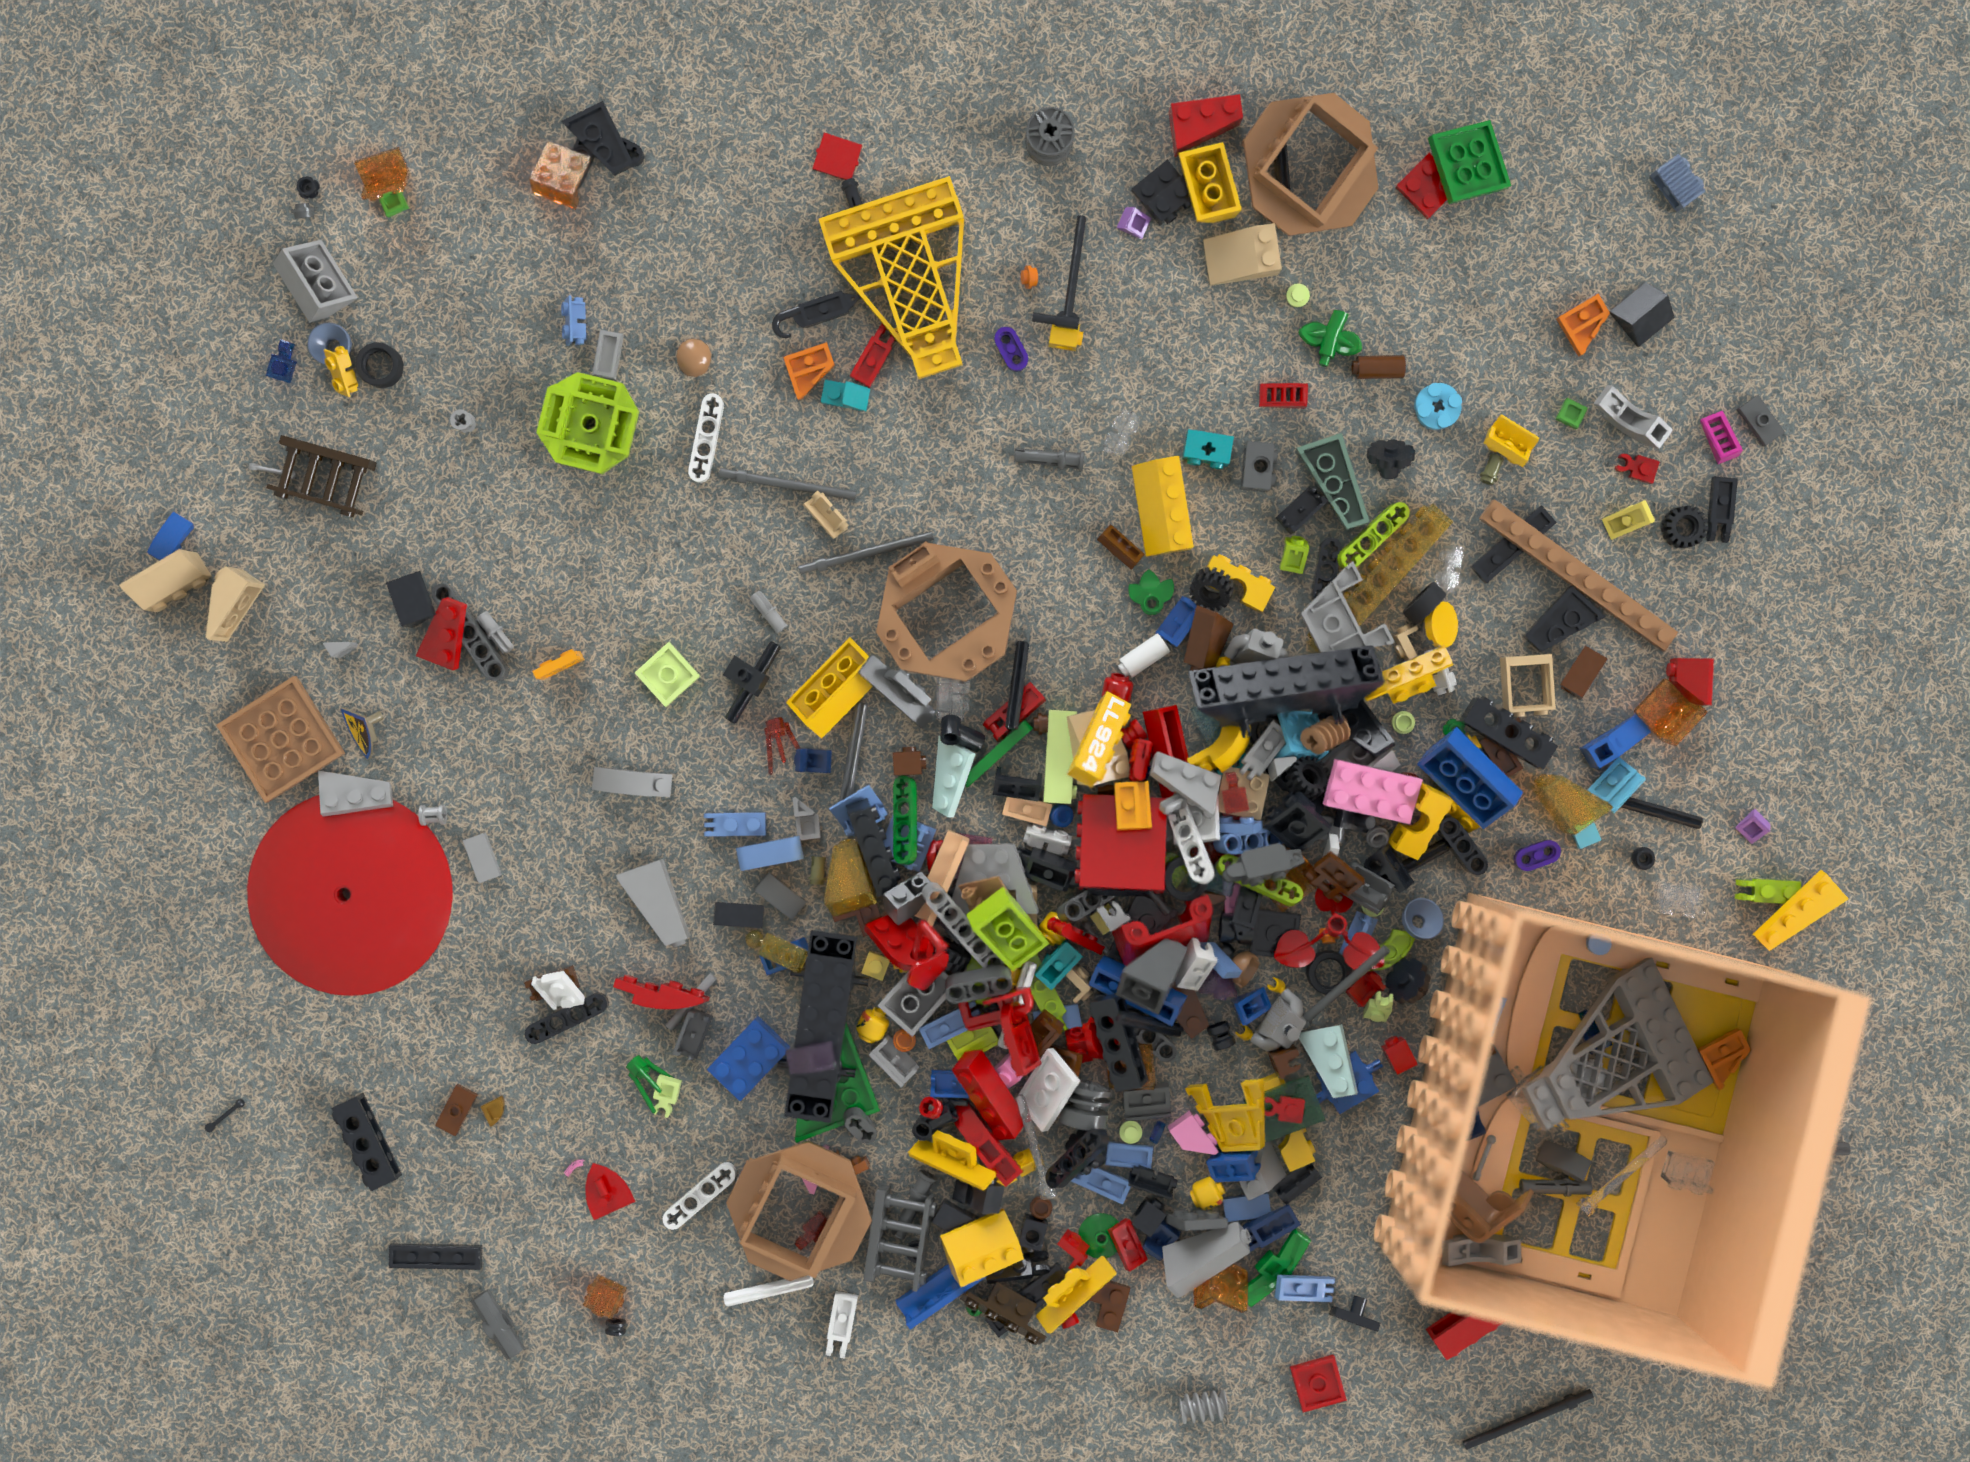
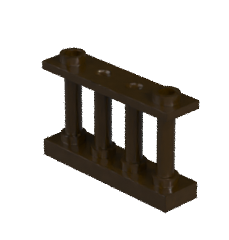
M284 435L280 436L278 444L286 446L287 456L278 487L267 484L266 487L274 491V496L288 499V495L327 505L341 509L340 514L353 518L355 514L363 515L362 510L354 508L363 473H366L367 469L375 471L377 462ZM300 451L309 453L308 457L310 459L301 492L298 493L287 489L297 454L300 455ZM325 457L331 459L330 463L332 466L323 499L310 496L318 463ZM346 463L353 465L352 470H354L345 505L332 502L341 467H344Z

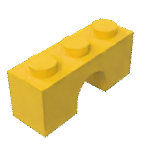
M1221 554L1217 557L1213 555L1206 567H1210L1211 571L1213 567H1216L1217 572H1220L1222 569L1225 571L1224 576L1229 574L1231 576L1230 580L1239 581L1244 588V594L1239 603L1259 613L1263 612L1275 589L1271 585L1272 581L1261 575L1258 578L1251 575V570L1242 565L1236 567L1230 564L1231 560ZM1208 586V587H1210V588H1212V589L1218 591L1216 588H1214V587H1212V586Z
M1422 783L1415 805L1421 811L1420 819L1413 825H1405L1398 822L1388 843L1396 851L1419 860L1421 855L1427 850L1432 836L1438 831L1442 819L1450 811L1453 800L1444 792Z

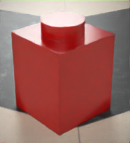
M1392 1036L1384 1041V1045L1380 1046L1392 1070L1397 1075L1418 1065L1403 1037Z

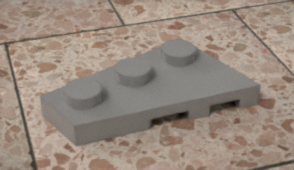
M1157 751L1153 758L1150 776L1172 792L1177 791L1186 798L1187 803L1191 806L1196 805L1204 811L1203 814L1210 819L1214 815L1221 775Z
M318 771L320 812L323 817L393 807L392 785L390 782Z

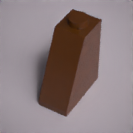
M1198 605L1195 609L1184 662L1191 666V671L1215 668L1234 625L1217 612Z

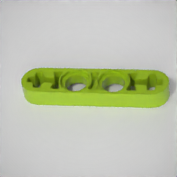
M1402 502L1390 504L1340 551L1337 557L1339 566L1344 569L1349 564L1345 562L1347 560L1346 555H1351L1357 551L1360 554H1355L1351 561L1358 567L1408 519L1410 514L1408 506ZM1400 508L1401 511L1399 514L1401 517H1395L1392 520H1389L1388 518L1395 515V509ZM1380 521L1384 522L1387 527L1383 535L1379 534L1376 528ZM1363 537H1367L1370 540V547L1367 550L1362 549L1360 546V541Z
M1230 854L1223 855L1216 864L1217 872L1222 876L1225 870L1224 864L1229 861L1230 865H1233L1238 857ZM1285 878L1274 881L1276 884L1274 891L1266 889L1264 883L1257 886L1243 885L1287 906H1295L1303 898L1302 888ZM1282 885H1283V886H1284V888L1282 889L1283 892L1279 895L1278 892L1280 891V889H1281V887H1282ZM1293 890L1296 897L1290 899L1289 894L1286 892Z

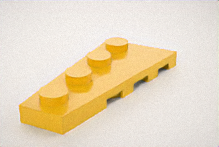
M1820 870L1759 927L1753 935L1770 951L1849 899L1824 871Z

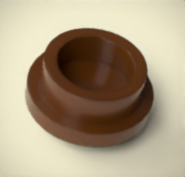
M1037 713V717H1033V731H1037L1038 736H1041L1042 733H1048L1047 715H1042V713Z
M1036 1196L1030 1202V1212L1035 1218L1045 1219L1052 1213V1202L1048 1197Z

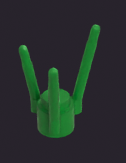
M637 1055L626 1066L630 1072L628 1076L634 1081L647 1106L654 1114L656 1110L638 1078H645L658 1093H661L662 1089L648 1075L650 1071L648 1067L661 1075L674 1077L653 1064L647 1057L643 1059L640 1055Z

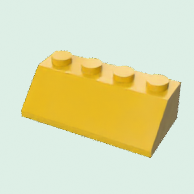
M1179 456L1155 459L1131 466L1146 557L1194 548Z
M851 637L786 702L803 723L821 739L873 687L858 673L869 655Z

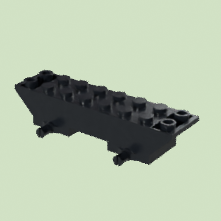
M1373 645L1188 672L1198 711L1218 720L1220 727H1240L1243 738H1246V735L1247 738L1252 735L1249 728L1250 724L1266 721L1267 715L1311 709L1312 714L1331 713L1334 723L1338 725V722L1342 724L1344 722L1342 711L1358 708L1359 701L1385 683Z
M811 930L806 967L791 966L790 976L804 977L793 1058L792 1060L781 1058L777 1063V1068L790 1069L784 1117L831 1123L837 1085L841 1076L855 1078L856 1068L843 1067L841 1057L851 990L854 985L868 987L869 977L856 976L854 969L858 936Z

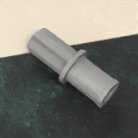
M757 591L750 597V600L762 614L761 618L767 620L776 634L788 626L776 611L777 607H773L761 591Z
M488 611L483 612L477 617L476 621L487 633V638L492 639L503 654L509 653L514 648V645L503 633V627L498 626Z
M1176 791L1173 796L1160 802L1159 809L1167 815L1178 808L1187 807L1188 803L1186 798Z

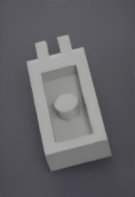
M1271 721L1241 760V763L1244 765L1239 773L1243 775L1249 768L1251 771L1246 777L1249 781L1255 774L1260 776L1286 743L1281 726Z

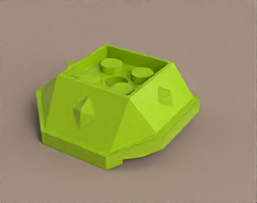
M577 372L559 383L547 387L536 433L557 464L604 474L629 456L640 411L623 383ZM589 419H595V427L591 430H587V421Z

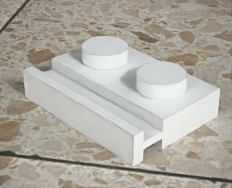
M564 971L545 974L539 979L536 976L533 977L532 986L553 1010H557L558 1006L571 1008L584 1004L585 996Z

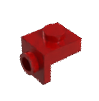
M1368 971L1345 992L1358 1007H1364L1377 991H1384L1386 986L1382 983V978L1376 972Z
M1073 1027L1065 1030L1068 1050L1082 1054V1063L1093 1061V1058L1088 1054L1082 1027Z
M1067 1229L1057 1245L1074 1258L1068 1267L1071 1270L1076 1265L1081 1267L1088 1258V1255L1085 1253L1089 1245L1082 1240L1079 1234Z

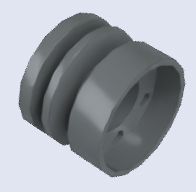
M1051 106L1035 111L1029 118L1025 136L1026 150L1030 157L1038 164L1045 166L1058 165L1070 155L1075 130L1074 123L1069 114L1060 108ZM1050 130L1051 133H1054V136L1050 137L1049 133L1046 134V131Z
M1080 1080L1068 1099L1072 1103L1065 1104L1061 1110L1059 1122L1089 1131L1090 1129L1097 1128L1106 1130L1109 1114L1099 1109V1107L1110 1106L1111 1101L1107 1098L1112 1097L1113 1090L1094 1081Z

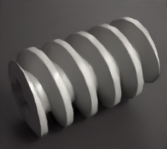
M1225 1390L1220 1391L1219 1397L1215 1391H1211L1210 1398L1206 1391L1202 1392L1201 1399L1197 1392L1193 1393L1192 1400L1188 1393L1184 1394L1183 1401L1179 1396L1183 1424L1187 1423L1188 1417H1190L1192 1423H1196V1418L1199 1416L1203 1423L1205 1422L1206 1415L1209 1416L1211 1422L1214 1421L1215 1414L1218 1415L1220 1421H1223L1224 1413L1228 1415Z

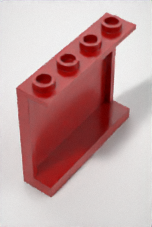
M1083 794V801H1078V815H1082V824L1077 823V837H1081V846H1076V860H1080V869H1075V883H1079V890L1083 888L1153 891L1156 894H1163L1167 815L1160 811L1159 807L1160 802L1167 798L1150 797L1151 829L1117 830L1115 796Z

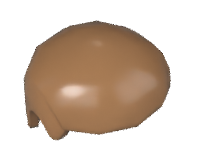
M694 338L682 342L676 355L680 371L692 377L705 374L711 362L709 346L702 340Z
M1249 951L1235 955L1232 961L1240 968L1242 973L1239 978L1229 979L1240 988L1245 987L1259 967L1258 957Z

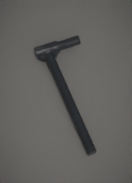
M1083 215L1077 216L1064 311L1056 315L1033 312L1032 322L1078 330L1079 317L1076 313H1073L1086 224V217Z

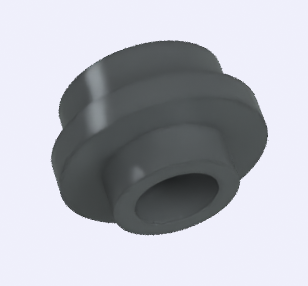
M309 203L295 204V209H291L295 219L314 217L313 211H315V207H310Z

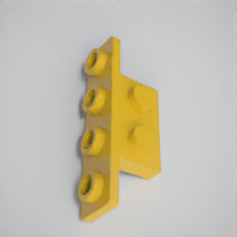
M1441 646L1382 671L1385 680L1384 685L1365 697V700L1370 701L1388 693L1392 703L1395 704L1406 701L1409 697L1429 691L1436 686L1432 674L1453 666L1446 647Z
M938 1130L932 1135L933 1143L927 1140H918L908 1151L910 1157L980 1190H985L996 1177V1172L977 1164L976 1148Z
M1101 1256L1086 1270L1080 1268L1069 1270L1065 1274L1064 1280L1049 1288L1048 1294L1043 1298L1047 1305L1036 1314V1318L1047 1333L1051 1334L1117 1274L1106 1257Z

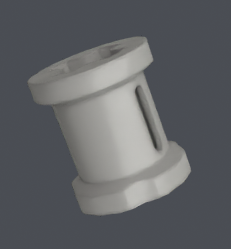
M458 409L450 416L451 425L460 432H472L476 427L475 417L465 410ZM461 418L467 421L465 425L460 422Z
M440 804L439 807L420 805L418 815L421 826L427 823L446 824L447 808L445 804Z

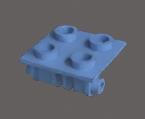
M870 785L858 790L829 808L845 829L844 832L848 838L851 836L855 837L856 835L848 816L846 805L868 798L870 806H876L880 818L876 820V823L884 820L885 816L888 815L887 809Z
M892 816L885 833L887 839L883 840L885 848L890 846L893 854ZM917 822V858L913 864L903 865L905 868L920 872L930 842H932L936 832L935 828ZM907 825L901 830L903 838L909 834V827ZM908 851L902 854L903 858L908 855Z

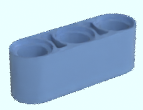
M1263 828L1262 831L1255 834L1220 833V840L1214 841L1213 845L1219 853L1242 854L1244 851L1277 843L1282 845L1283 842L1268 829ZM1268 835H1270V842H1269V843H1268V841H1267ZM1248 837L1250 838V844H1249V845H1247V839H1248ZM1229 839L1230 845L1227 848L1226 842Z
M800 836L736 848L740 871L804 859Z

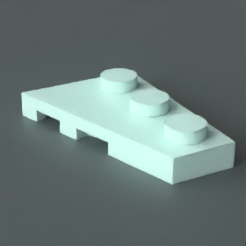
M940 736L938 738L932 808L946 817H954L975 753L959 744L945 745L941 742Z
M1343 1025L1300 1032L1299 1039L1332 1097L1338 1098L1358 1094Z

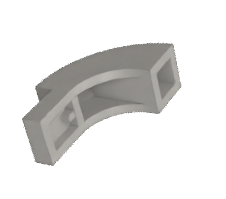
M1607 385L1594 402V405L1604 414L1603 418L1625 435L1650 447L1660 449L1673 431L1659 416L1640 410L1611 385Z
M594 767L592 790L638 796L670 797L672 774Z
M1465 1234L1453 1235V1239L1442 1241V1264L1454 1266L1469 1262H1490L1506 1266L1520 1263L1521 1239L1494 1234L1486 1241L1478 1243L1470 1240Z

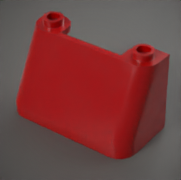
M1208 894L1184 902L1186 908L1183 914L1178 916L1180 921L1178 926L1150 936L1146 926L1141 922L1135 921L1121 925L1111 931L1124 965L1127 967L1165 938L1177 941L1185 947L1192 938L1198 939L1199 942H1207L1210 935L1213 912Z

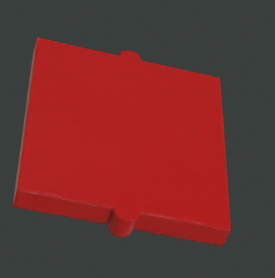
M824 132L820 147L816 149L817 156L812 169L843 180L853 177L856 166L859 165L858 158L863 145Z

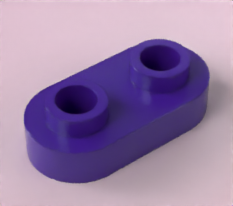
M1010 327L998 329L995 333L994 342L1006 366L1014 372L1024 370L1028 364V354L1018 335ZM1004 336H1008L1010 342L1004 344L1001 339ZM1015 356L1020 357L1021 362L1019 364L1013 363L1012 359Z
M1542 840L1519 849L1514 855V863L1521 870L1532 871L1557 861L1561 855V849L1555 841ZM1546 847L1550 848L1549 855H1545L1543 852ZM1524 855H1527L1529 857L1527 863L1522 862V857Z

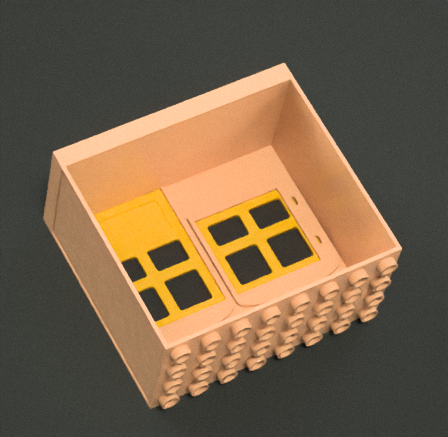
M1468 893L1467 901L1458 900L1453 910L1451 924L1452 927L1459 929L1455 947L1447 945L1442 954L1440 970L1443 973H1447L1448 978L1444 992L1436 990L1430 1002L1429 1015L1432 1018H1436L1437 1022L1433 1037L1424 1035L1419 1046L1418 1061L1425 1063L1426 1066L1422 1081L1413 1080L1409 1087L1407 1106L1415 1110L1411 1126L1401 1125L1398 1131L1396 1151L1404 1154L1400 1170L1391 1169L1388 1173L1385 1184V1196L1392 1198L1389 1215L1379 1214L1376 1220L1374 1241L1381 1243L1380 1248L1383 1250V1253L1389 1258L1393 1267L1397 1269L1403 1281L1408 1284L1420 1302L1773 1389L1871 998L1789 971ZM1589 935L1609 939L1612 942L1611 949L1604 955H1596L1588 950L1586 939ZM1646 958H1653L1663 981L1671 984L1669 993L1697 1049L1736 1028L1742 1031L1751 1051L1745 1059L1741 1060L1735 1073L1731 1072L1725 1080L1723 1089L1718 1090L1714 1083H1711L1679 1105L1564 1119L1554 1125V1127L1578 1132L1579 1139L1575 1152L1591 1161L1596 1142L1599 1138L1630 1145V1152L1620 1192L1617 1195L1593 1189L1591 1195L1572 1194L1570 1197H1565L1563 1194H1543L1562 1199L1563 1201L1551 1248L1546 1249L1521 1242V1262L1506 1266L1490 1262H1469L1454 1266L1442 1264V1241L1453 1239V1235L1464 1234L1448 1218L1459 1170L1461 1168L1473 1180V1174L1478 1168L1489 1135L1495 1136L1496 1142L1491 1145L1479 1181L1473 1180L1486 1194L1490 1196L1495 1191H1504L1512 1197L1514 1189L1519 1188L1520 1179L1553 1180L1519 1171L1530 1123L1538 1122L1521 1087L1537 1078L1543 1071L1553 1029L1556 1026L1575 1030L1585 1017V1015L1560 1009V1001L1571 960L1577 959L1621 971L1633 967ZM1615 996L1609 1018L1605 1020L1608 1027L1625 1017ZM1502 998H1507L1502 1014L1496 1026ZM1595 1020L1585 1033L1593 1035L1600 1033ZM1624 1030L1622 1042H1629L1631 1032ZM1606 1041L1604 1053L1611 1055L1612 1042ZM1492 1043L1495 1045L1518 1086L1478 1107L1486 1134L1467 1141ZM1603 1057L1602 1068L1608 1069L1609 1058ZM1653 1072L1648 1076L1643 1096L1646 1103L1666 1100ZM1618 1094L1602 1104L1600 1109L1635 1105V1101L1631 1097ZM1588 1170V1172H1587V1175H1586V1177H1585V1180H1587V1178H1588L1589 1170ZM1582 1205L1614 1213L1604 1256L1601 1261L1569 1253L1579 1210ZM1504 1227L1495 1234L1502 1235Z

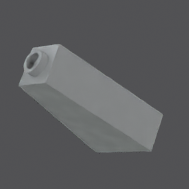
M664 859L616 875L617 880L665 946L672 944L674 948L686 943L685 939L690 937V933Z
M1237 1221L1228 1224V1228L1214 1229L1163 1246L1167 1288L1176 1298L1182 1297L1249 1254L1251 1237L1248 1230L1244 1229Z

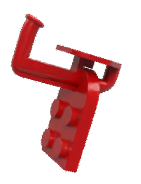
M889 915L865 924L864 931L895 967L909 971L907 983L910 986L923 991L946 969L949 955L944 950L948 947V944L944 943L938 933L925 920L919 921L917 925L912 918H909L897 925ZM933 945H934V947L936 948V950H935L936 954H934V955H933Z
M1030 987L1011 989L1006 994L983 1000V1005L998 1002L1000 1010L972 1016L968 1001L958 1003L963 1024L967 1030L975 1031L999 1024L1002 1025L1003 1041L1009 1050L1011 1068L1015 1071L1016 1077L1024 1076L1042 1064L1027 1016L1034 1005ZM1021 994L1024 1004L1021 1005L1016 1001L1012 1002V997Z

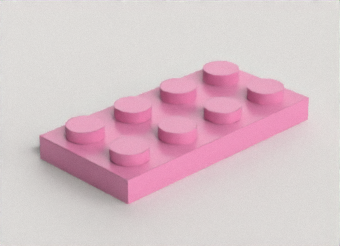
M1334 759L1322 804L1410 824L1422 779Z

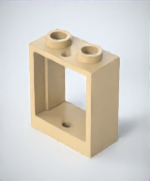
M1552 654L1500 658L1504 709L1513 713V717L1525 716V712L1534 711V715H1548V710H1556ZM1541 664L1543 704L1513 706L1510 666Z

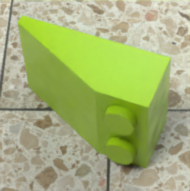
M1004 887L1000 888L966 914L973 931L1012 971H1015L1050 944Z

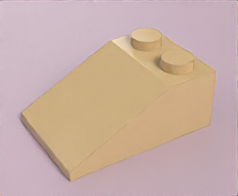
M1275 223L1253 226L1203 240L1210 286L1276 276L1282 270Z
M227 566L220 569L215 575V582L212 585L206 638L214 641L228 642L265 584L243 569Z
M1095 710L1067 716L1073 759ZM1121 739L1112 748L1115 754L1110 763H1106L1104 767L1107 770L1105 777L1101 782L1097 781L1094 785L1129 777L1128 755ZM1077 780V784L1085 785Z

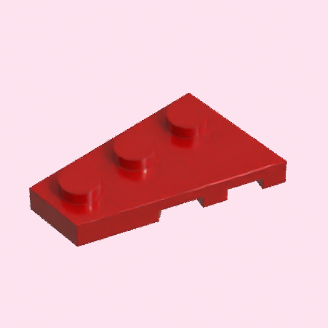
M449 597L441 600L436 615L433 617L416 653V657L452 671L459 669L467 604Z

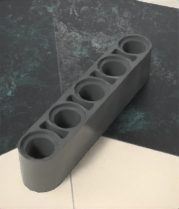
M437 584L432 589L431 596L437 606H439L442 600L441 592L446 588L449 591V598L465 603L458 591L451 585ZM467 606L462 643L487 679L503 681L509 675V667L492 641L487 638V634ZM472 626L475 630V635L469 639L466 631ZM485 645L488 649V654L482 658L479 650ZM495 665H499L501 668V673L498 677H495L492 673Z

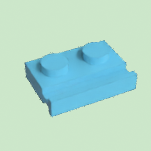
M1618 757L1592 784L1587 792L1602 805L1610 809L1612 813H1615L1644 783L1646 778Z

